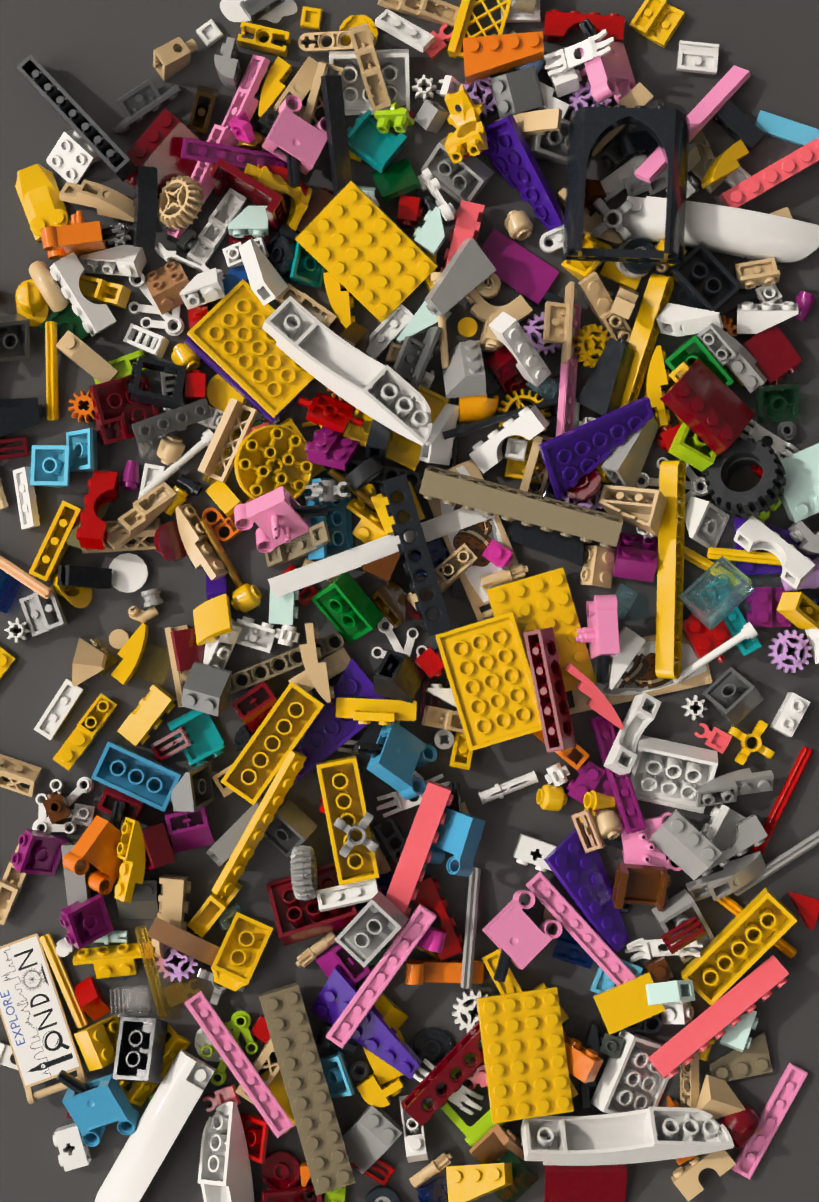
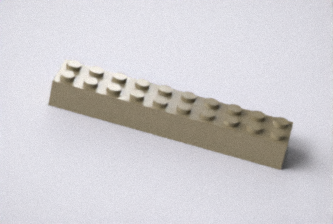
M431 465L425 469L419 491L420 494H423V498L435 500V498L442 499L444 504L452 506L457 503L463 505L462 508L474 511V508L482 510V514L493 516L494 514L501 515V519L511 522L513 519H516L525 526L533 527L534 524L541 526V530L552 532L553 530L560 531V535L565 537L575 535L580 537L581 541L592 543V540L600 542V546L606 548L617 546L623 525V517Z
M292 983L258 994L316 1196L356 1183L298 983Z

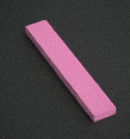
M789 1062L759 1117L758 1135L754 1134L742 1147L735 1160L736 1165L731 1168L732 1170L749 1180L751 1179L805 1081L808 1072Z

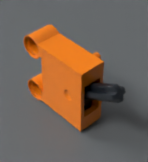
M80 210L76 211V214L71 215L70 225L41 228L43 250L48 252V259L50 260L61 259L72 252L76 256L105 250L107 249V240L125 236L128 232L125 224L103 229L100 221L86 222Z
M119 800L114 802L110 822L96 815L71 852L64 856L62 862L66 869L77 875L85 874L89 869L90 863L96 867L98 871H94L88 876L87 885L102 895L111 892L114 882L120 875L119 868L123 862V859L116 857L117 846L122 835L120 827L125 809V802Z

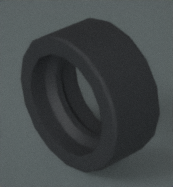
M373 456L351 471L345 477V481L350 482L351 489L356 492L382 473L384 468L376 457Z

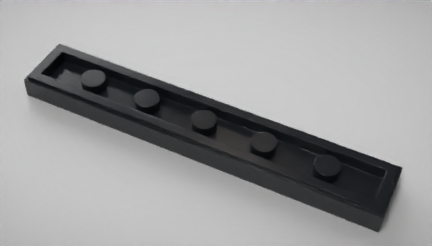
M341 75L321 76L333 194L335 197L352 180Z

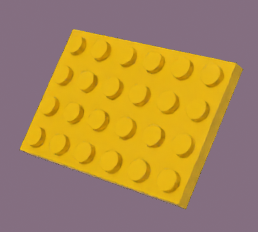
M352 180L295 238L305 250L381 323L438 267Z
M242 279L187 332V335L266 412L275 418L314 377L277 347V341L262 329L264 321L275 309L268 303L263 305L252 291L251 286Z
M563 567L486 590L494 617L513 612L528 664L529 660L523 633L553 627L565 692L578 689L576 684L579 679L564 669L568 662L585 674L593 683H597L586 643L575 642V636H579L577 629L581 628Z
M513 612L435 635L470 751L542 730L532 675Z
M557 987L476 998L492 1123L496 1124L573 1112Z

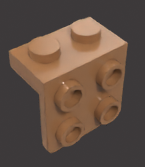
M170 261L165 266L150 271L145 275V283L162 315L184 304L180 292L186 287L189 280L179 261Z
M498 1123L482 1139L477 1141L469 1151L473 1157L483 1164H495L509 1150L524 1160L521 1138H516L509 1129H504Z

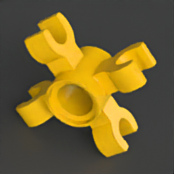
M759 720L752 733L747 734L734 726L730 728L728 734L740 740L742 746L741 751L734 760L735 762L744 765L749 754L756 751L768 759L772 758L775 752L762 745L760 738L768 726L767 723ZM750 737H753L756 741L753 748L747 746V740Z

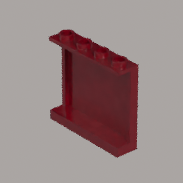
M221 158L218 162H214L209 170V173H211L209 176L217 196L220 197L225 188L228 187L243 195L257 206H267L265 210L270 227L278 232L288 217L283 196Z

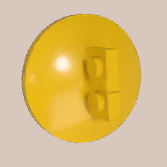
M266 425L250 432L239 445L234 462L237 481L245 494L254 500L284 486L294 499L298 498L305 491V486L309 485L313 473V463L308 461L307 453L305 452L307 444L305 439L298 432L282 425Z

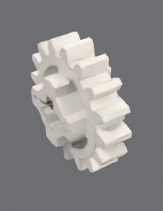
M470 989L469 995L463 992V998L457 996L456 1000L459 1003L453 1004V1008L457 1009V1011L452 1012V1016L458 1017L454 1022L455 1024L461 1023L460 1030L467 1028L468 1033L475 1025V1022L479 1020L478 1013H475L471 1018L469 1010H473L477 1006L476 998L487 997V993L481 996V990L474 994L473 989ZM473 999L471 1003L464 1004L467 1000ZM460 1012L467 1016V1023L462 1019Z

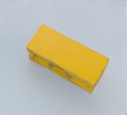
M241 21L240 27L242 32L238 34L237 38L239 47L287 58V46L275 45L274 40L286 41V43L290 44V32ZM248 32L254 34L255 38H242V35ZM263 36H267L269 38V40L265 43L259 41V39Z

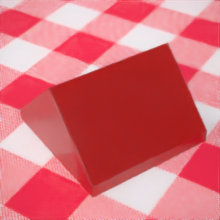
M240 1113L249 1159L264 1164L267 1157L270 1127L262 1115Z

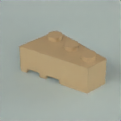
M604 485L599 503L606 513L623 517V521L658 536L667 499L660 490Z
M164 874L159 879L161 893L158 896L160 904L157 917L187 931V922L184 921L185 913L188 914L189 901H186L187 893L190 894L191 881H188V876Z

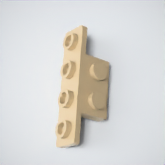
M572 281L565 287L564 303L550 301L545 303L543 342L562 344V364H566L573 357L574 353L571 339L574 338L575 334L572 321L576 315V308H573V303L577 296V289L574 288L575 282Z

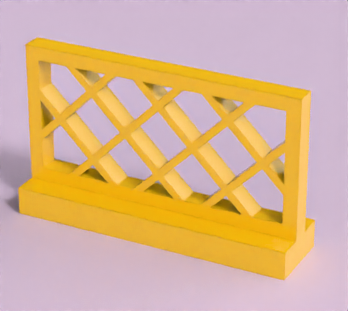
M462 0L447 50L449 57L464 58V53L461 51L463 38L466 37V34L468 37H478L482 34L487 36L485 32L495 27L498 35H503L513 0H506L502 3L496 0L498 5L490 10L487 9L484 3L486 0ZM482 4L486 12L476 17L473 9L477 5ZM501 9L504 14L503 18L495 22L491 13ZM488 15L493 24L483 29L479 20ZM476 22L480 31L470 36L467 31L468 26Z

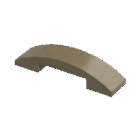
M326 521L308 528L309 532L292 539L290 543H283L275 547L271 552L265 553L267 566L274 567L297 560L328 544L331 539Z

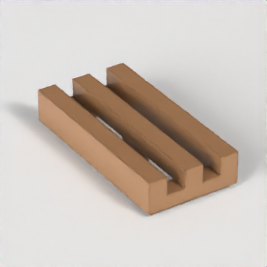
M591 808L571 815L585 853L605 847ZM579 817H581V819H582V822H583L584 827H585V828H584V829H585V832H586L587 836L589 837V840H590V842H591L592 847H590V845H589V842H588V840H587V837H586V835H585V832H584V830H583V827H582V824H581V822H580Z

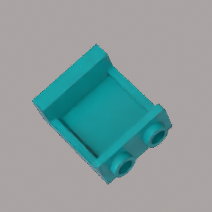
M368 109L365 114L361 113L357 117L353 128L349 127L347 129L348 146L352 153L382 173L404 147L407 136L403 133L396 136L390 131L388 134H381L376 128L377 121L371 118L372 112Z
M191 710L167 723L169 729L173 732L185 726L186 733H189V739L194 744L183 749V752L190 766L194 764L196 767L206 762L205 758L213 755L214 758L224 753L223 748L227 747L210 714ZM181 733L175 735L176 739L182 736ZM184 740L179 742L180 746L185 744Z

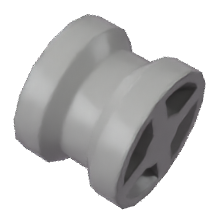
M160 588L141 592V596L145 600L144 608L164 603L163 599L160 598Z
M442 729L436 732L434 742L440 749H449L454 743V736L449 730Z

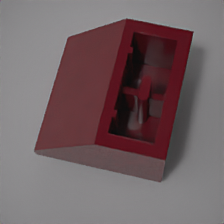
M503 346L484 360L489 371L506 395L512 397L513 391L518 393L521 389L531 384L523 378L515 366L518 362L506 346Z
M263 681L231 703V705L254 734L276 704L278 698L268 683Z
M107 786L96 809L111 815L114 802L116 800L125 802V809L122 820L125 821V817H129L138 821L145 803Z
M159 823L142 828L145 843L146 871L175 862V852L173 847L170 846L168 830L164 824Z

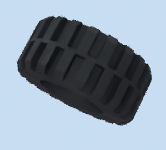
M743 438L736 439V442L732 443L728 449L716 455L714 463L705 471L708 475L705 477V483L708 486L709 494L716 505L726 514L730 513L732 517L738 518L741 515L743 519H749V515L758 517L762 511L767 513L771 510L770 506L772 504L776 506L779 502L778 496H783L785 491L782 486L786 485V478L784 476L786 473L778 455L770 446H766L765 442L758 440L756 443L754 438H747V441H744ZM746 465H756L763 469L762 478L754 488L745 492H735L729 489V480L737 469Z

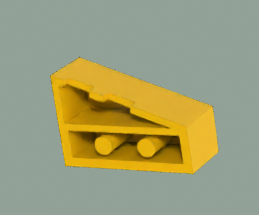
M153 684L150 687L151 691L145 698L141 699L137 708L131 712L117 731L135 746L144 745L150 738L149 732L153 728L156 730L163 722L162 716L165 713L169 714L176 706L174 704L176 699L158 684Z
M512 1162L446 1167L448 1202L475 1201L480 1197L513 1184Z

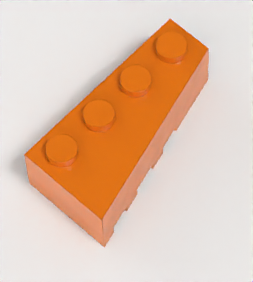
M543 31L463 38L466 85L473 83L475 80L490 77V75L499 72L503 73L511 68L521 67L544 59Z

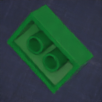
M697 334L690 337L664 361L673 371L683 361L690 367L699 358L727 387L735 380L734 375L725 365L722 366L696 336Z
M348 572L334 578L311 598L348 644L373 630L384 618V615Z

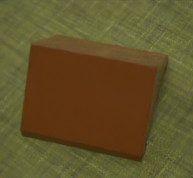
M399 552L364 564L361 567L363 572L388 583L394 574L401 556Z

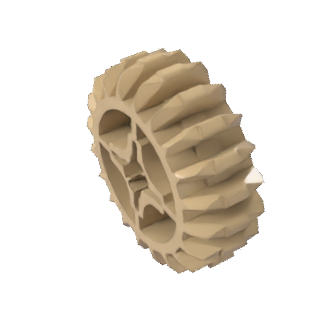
M178 175L177 178L172 177L171 181L166 182V186L162 187V192L158 194L159 199L157 200V217H159L164 225L171 229L181 230L183 227L187 228L188 224H193L194 218H198L197 214L202 211L200 209L201 206L205 204L202 201L205 196L202 194L203 189L200 184L189 176Z

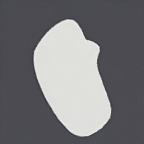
M221 0L220 9L229 21H250L240 6V2L243 0ZM285 0V2L258 20L278 23L283 16L295 14L298 10L294 0Z

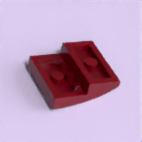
M195 628L170 632L177 671L190 670L195 661L203 663L206 644L197 645Z

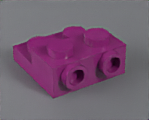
M322 426L320 431L315 430L313 441L307 442L305 452L307 453L308 461L311 463L345 471L360 448V441L341 437L340 432Z
M784 587L749 588V592H746V603L749 604L746 622H750L754 628L791 627V622L777 611L782 593L790 591H785Z
M589 760L586 763L584 762L576 771L579 773L576 779H571L566 786L568 790L566 794L583 805L584 795L592 790L613 796L606 771ZM603 809L593 810V811L597 813V812H599L600 810H603Z
M26 829L24 834L19 836V849L17 853L12 855V866L19 873L54 876L62 856L61 846L66 844L67 839L63 836L47 835L39 830Z
M100 894L83 903L76 901L60 910L62 916L59 917V921L68 932L65 938L69 945H73L79 950L114 931L103 896Z

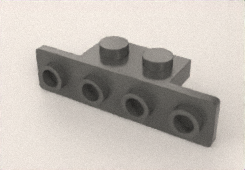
M148 78L116 100L127 118L111 129L115 134L127 131L130 128L129 124L134 121L136 123L140 122L146 117L145 114L150 110L154 112L162 107L161 103L168 99L170 101L176 98L181 88L176 84L160 95L151 79Z
M438 326L428 328L423 343L411 336H406L393 367V370L417 391L421 380L426 374L427 364L432 359L434 346L440 339L441 328Z
M203 398L133 423L132 429L137 442L142 443L155 437L164 438L170 435L169 432L175 430L176 432L186 430L188 425L208 419L212 415L207 400Z

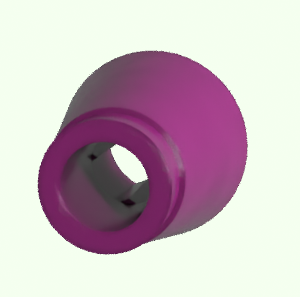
M800 291L799 295H796V304H798L799 312L794 316V319L806 322V318L816 301L814 300V294Z
M134 460L127 461L120 481L122 489L136 491L138 486H140L139 462Z

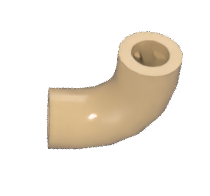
M43 261L33 262L29 267V274L53 312H59L66 308L69 300L64 297L61 287L52 278L47 264Z

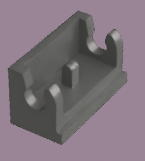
M243 0L240 2V6L250 21L254 23L285 2V0Z

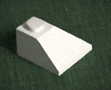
M691 496L685 508V523L689 537L707 549L709 547L716 548L730 515L709 501Z

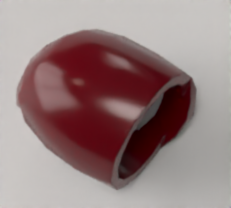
M742 1104L746 1110L724 1116L719 1121L729 1131L737 1149H741L754 1134L758 1135L759 1118L756 1110L747 1104Z

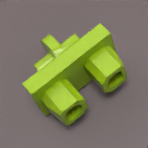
M393 102L391 108L376 110L374 113V117L377 120L376 128L381 134H388L390 127H393L398 133H405L407 127L413 126L415 121L409 116L406 107H401L399 102Z

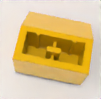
M118 1014L92 1024L74 1034L89 1071L104 1068L115 1061L120 1026Z

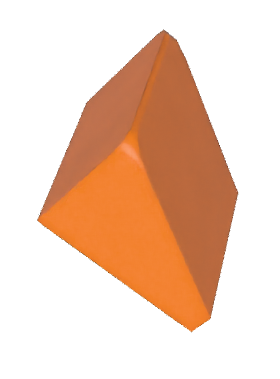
M302 1162L300 1166L301 1186L306 1187L310 1179V1172L307 1162Z

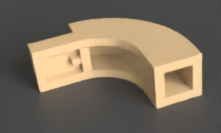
M475 288L465 296L470 305L474 304L470 309V313L483 323L488 321L491 314L499 316L502 312L515 318L519 323L531 315L533 311L521 295L503 306L489 304Z

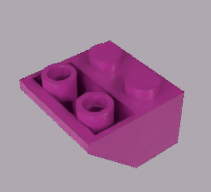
M620 533L616 546L613 576L653 582L657 568L658 538L647 537L644 539L643 536Z
M206 805L195 812L174 811L165 815L175 853L215 843Z
M338 943L315 960L328 978L338 964L343 969L341 972L347 979L350 978L355 984L368 975L372 969L369 964L364 968Z

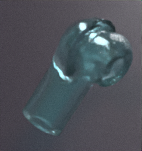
M235 903L222 912L217 920V925L220 926L222 931L230 927L231 924L228 920L235 916L236 912L242 911L240 906Z

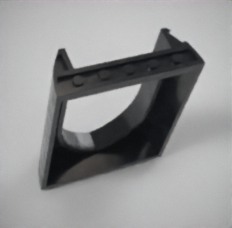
M597 104L594 107H583L574 111L569 122L562 260L683 264L690 120L686 114L677 109H667L665 106L647 108L642 105L626 108L624 105L606 107L605 105ZM621 125H637L643 128L656 140L665 157L667 165V199L664 251L582 248L588 163L595 147L602 138Z

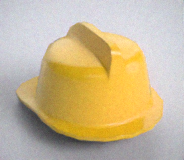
M32 279L23 281L18 286L15 295L17 314H21L29 319V326L36 327L47 319L48 304Z
M58 573L52 576L56 593L59 596L65 597L71 605L76 608H84L90 604L93 594L92 588L57 585Z

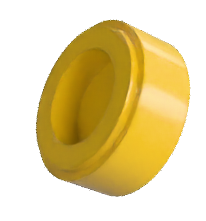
M465 317L459 321L458 332L462 337L471 338L476 334L478 326L473 318Z

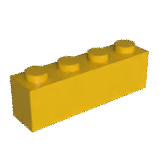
M62 501L29 570V574L51 583L52 576L56 573L58 565H60L69 546L67 539L79 519L81 511H83L82 509Z

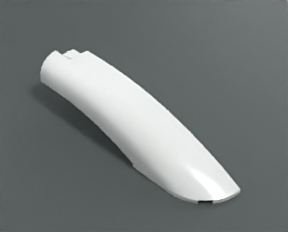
M627 196V200L629 199L634 205L623 215L622 224L631 233L627 239L640 238L654 243H660L661 239L664 240L667 198ZM686 201L684 244L685 247L696 248L702 243L709 251L742 258L746 257L753 260L775 257L776 262L793 263L807 258V256L819 248V225L740 208Z
M291 296L264 321L262 329L277 341L276 346L319 382L369 417L396 433L422 446L426 443L432 430L430 407L425 398L391 367L381 364L346 342Z
M180 1049L137 1123L134 1133L130 1135L100 1187L95 1202H139L212 1077L215 1068Z
M226 1102L218 1106L215 1114L208 1118L203 1130L198 1183L201 1184L204 1202H254L250 1159L236 1102Z
M648 1107V1109L589 1116H541L523 1119L521 1125V1146H523L524 1160L543 1161V1165L595 1166L662 1161L733 1148L734 1143L727 1128L713 1119V1115L700 1109L686 1107Z

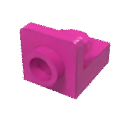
M245 112L239 113L229 121L236 139L251 143L256 139L253 127Z
M492 539L481 555L500 569L504 566L508 567L514 559L511 556L513 552Z

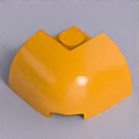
M487 394L459 397V422L480 421L493 417L498 408L499 396H494V399L487 398Z

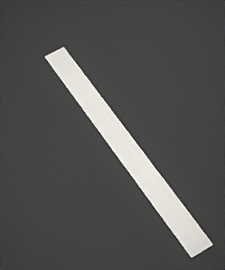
M460 508L422 522L421 526L425 540L429 542L496 516L495 514L493 516L482 514V510L475 508L474 511ZM409 530L404 533V540L406 542H412L415 539L413 531ZM394 533L270 578L268 582L274 598L399 552L397 544H400L399 536H394Z

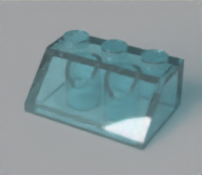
M722 556L689 586L679 598L709 630H713L754 591V587L750 578Z

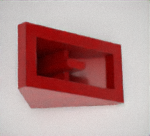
M793 891L787 892L806 927L810 930L814 929L819 913V899Z
M91 976L73 987L81 1009L94 1021L112 1011V1008Z

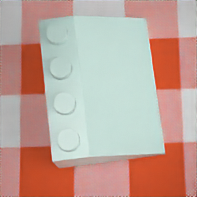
M819 443L780 459L786 473L784 475L786 485L782 486L785 491L780 498L788 519L795 523L819 513Z

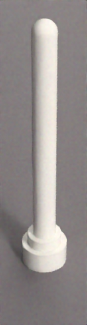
M210 429L202 433L201 440L177 462L173 463L141 490L140 496H144L166 481L203 448L208 447L214 433Z
M750 622L746 623L739 634L682 670L680 678L672 679L673 682H680L744 639L755 638L758 636V633Z

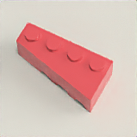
M461 200L459 210H455L456 213L454 214L455 219H453V222H456L455 228L451 229L448 241H451L450 249L446 248L444 260H447L446 266L466 238H474L477 242L485 205Z

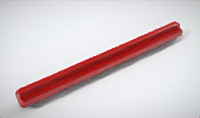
M805 746L802 748L763 826L768 836L764 838V843L757 847L753 846L752 853L760 851L761 855H763L813 754L812 749Z

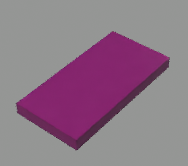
M496 229L492 230L481 247L484 254L495 267L496 271L493 273L498 275L500 281L537 306L560 273Z

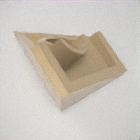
M80 637L72 664V685L74 687L104 670L107 659L103 652Z
M706 1074L696 1109L713 1115V1119L746 1110L725 1080Z

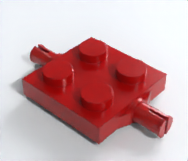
M320 392L312 400L299 397L297 404L308 407L305 420L343 433L349 424L362 427L364 420L353 416L355 407L349 403L339 401Z
M693 600L685 604L691 615L683 621L682 631L698 659L732 638L730 631L714 604L702 610L697 609ZM723 654L716 658L718 663L726 660Z

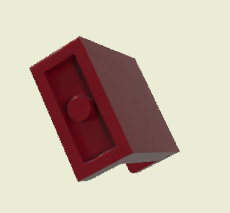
M777 324L758 333L742 345L756 359V367L767 378L766 386L771 383L773 386L783 380L782 375L786 372L792 374L800 368L798 364L803 361Z

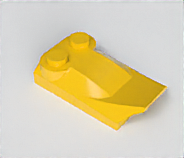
M39 163L19 170L15 187L35 240L37 242L42 240L41 228L70 225L71 219L64 201H61L59 198L60 190L53 173Z
M236 912L211 966L214 982L235 992L241 987L248 985L273 928Z

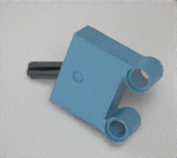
M395 721L391 722V725L382 727L376 744L357 742L353 748L356 754L371 755L367 770L397 790L402 798L406 800L423 794L426 789L425 783L421 778H412L415 767L425 766L437 758V751L432 745H426Z
M450 783L448 787L452 788L451 794L454 797L451 805L445 807L444 813L447 816L444 824H439L436 831L440 835L437 843H432L429 851L433 853L429 863L441 864L445 858V851L454 854L447 861L446 868L448 873L468 877L473 871V861L486 821L462 812L459 783Z
M61 1070L56 1079L69 1088L62 1102L81 1132L85 1145L89 1147L97 1146L104 1134L105 1125L119 1121L117 1129L121 1134L131 1135L134 1133L140 1119V1114L132 1107L118 1081L112 1079L113 1074L83 1083L66 1071Z

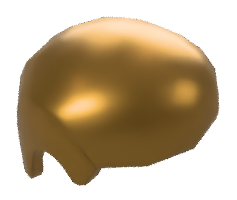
M253 131L256 138L253 142L247 143L239 140L237 145L239 148L268 153L266 149L262 148L266 137L259 132Z

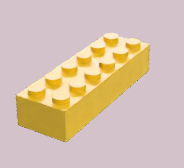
M290 682L220 782L252 805H255L278 773L289 751L295 749L325 704L294 682Z
M356 756L316 763L339 885L379 878L375 853L363 844L354 845L346 858L339 854L348 838L347 833L337 828L334 822L340 817L351 826L359 824L367 812ZM368 825L365 829V833L368 838L372 839L370 827ZM356 829L351 832L350 836L352 839L358 840L362 837V832Z
M765 887L700 952L701 957H695L681 971L682 978L684 980H693L694 990L709 1005H713L797 922L795 915Z

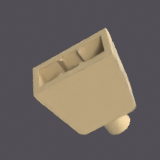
M177 37L153 50V67L163 81L168 80L190 64L191 53L198 50L196 42L190 39L184 43L180 37Z

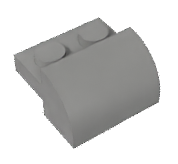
M227 37L226 43H222L221 55H214V62L223 85L237 91L241 76V68L237 59L238 48L235 38Z
M802 521L793 523L788 530L791 532L789 534L795 542L801 543L796 550L805 555L819 554V531L812 532Z
M49 586L53 593L48 599L43 598L36 592L19 599L32 637L67 625L54 586Z

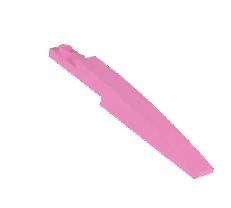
M253 54L222 125L214 124L207 142L237 147L239 140L235 138L229 121L241 112H245L249 121L251 120L259 103L254 97L267 72L270 60ZM198 161L191 178L196 180L203 189L202 194L205 197L202 201L205 202L214 188L209 176L212 164ZM168 227L166 234L180 239L187 228L183 227L179 230Z

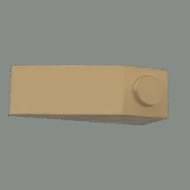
M69 330L56 344V347L100 383L112 381L119 373Z

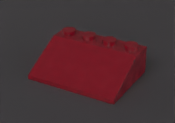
M167 109L160 113L126 153L136 167L140 165L157 168L158 194L162 192V187H165L166 182L171 181L172 177L177 178L178 175L191 177L198 162L180 158L184 137L200 139ZM136 171L125 180L134 189Z
M699 358L693 362L660 398L717 455L729 448L755 415Z
M335 862L317 868L318 890L339 886ZM291 876L266 883L279 938L284 946L345 928L358 914L356 904L320 912L317 895L315 899L305 901L296 899L292 889Z
M627 1164L595 1166L544 1165V1202H625Z

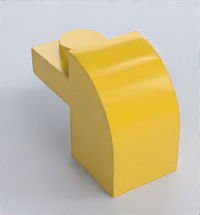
M374 1073L356 1084V1088L362 1098L374 1107L390 1105L388 1096H396L402 1091L401 1088L403 1087V1081L400 1077L380 1086Z

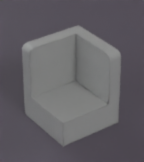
M425 99L414 120L426 131L438 133L450 113L438 102Z

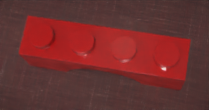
M552 9L545 12L543 41L563 42L568 33L579 29V24L583 20L589 19L598 33L604 29L607 30V35L603 40L613 37L614 42L623 43L625 17L616 13L609 15H600L598 12L581 14L579 11L564 13L560 10Z
M94 470L92 478H89V493L84 498L85 510L81 511V526L76 531V539L79 540L81 548L105 550L109 535L107 524L97 517V513L104 504L117 500L120 487L118 472Z
M431 875L424 877L422 882H417L416 889L419 891L415 902L417 905L422 904L434 909L441 920L440 930L447 932L442 953H437L440 961L463 952L462 946L464 941L461 934L456 935L454 927L457 925L453 916H448L446 909L449 906L445 897L441 898L438 890L441 887L437 878L433 879Z

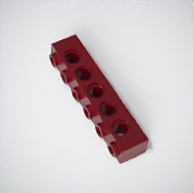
M553 627L524 632L546 751L548 753L576 747Z
M479 1021L402 1101L403 1109L421 1126L425 1122H429L439 1107H443L453 1092H457L461 1088L462 1083L467 1078L473 1076L476 1068L481 1063H484L482 1045H479L481 1040ZM473 1053L470 1059H465L467 1054ZM459 1068L456 1074H451L453 1069ZM445 1083L442 1089H437L439 1084ZM426 1098H431L429 1103L422 1104Z

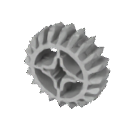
M305 845L294 847L291 852L290 861L291 883L294 895L298 900L315 899L317 895L316 890H318V869L314 849L311 846Z

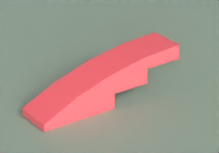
M568 662L564 669L579 679L576 687L590 697L586 704L623 730L624 725L604 694L585 674Z

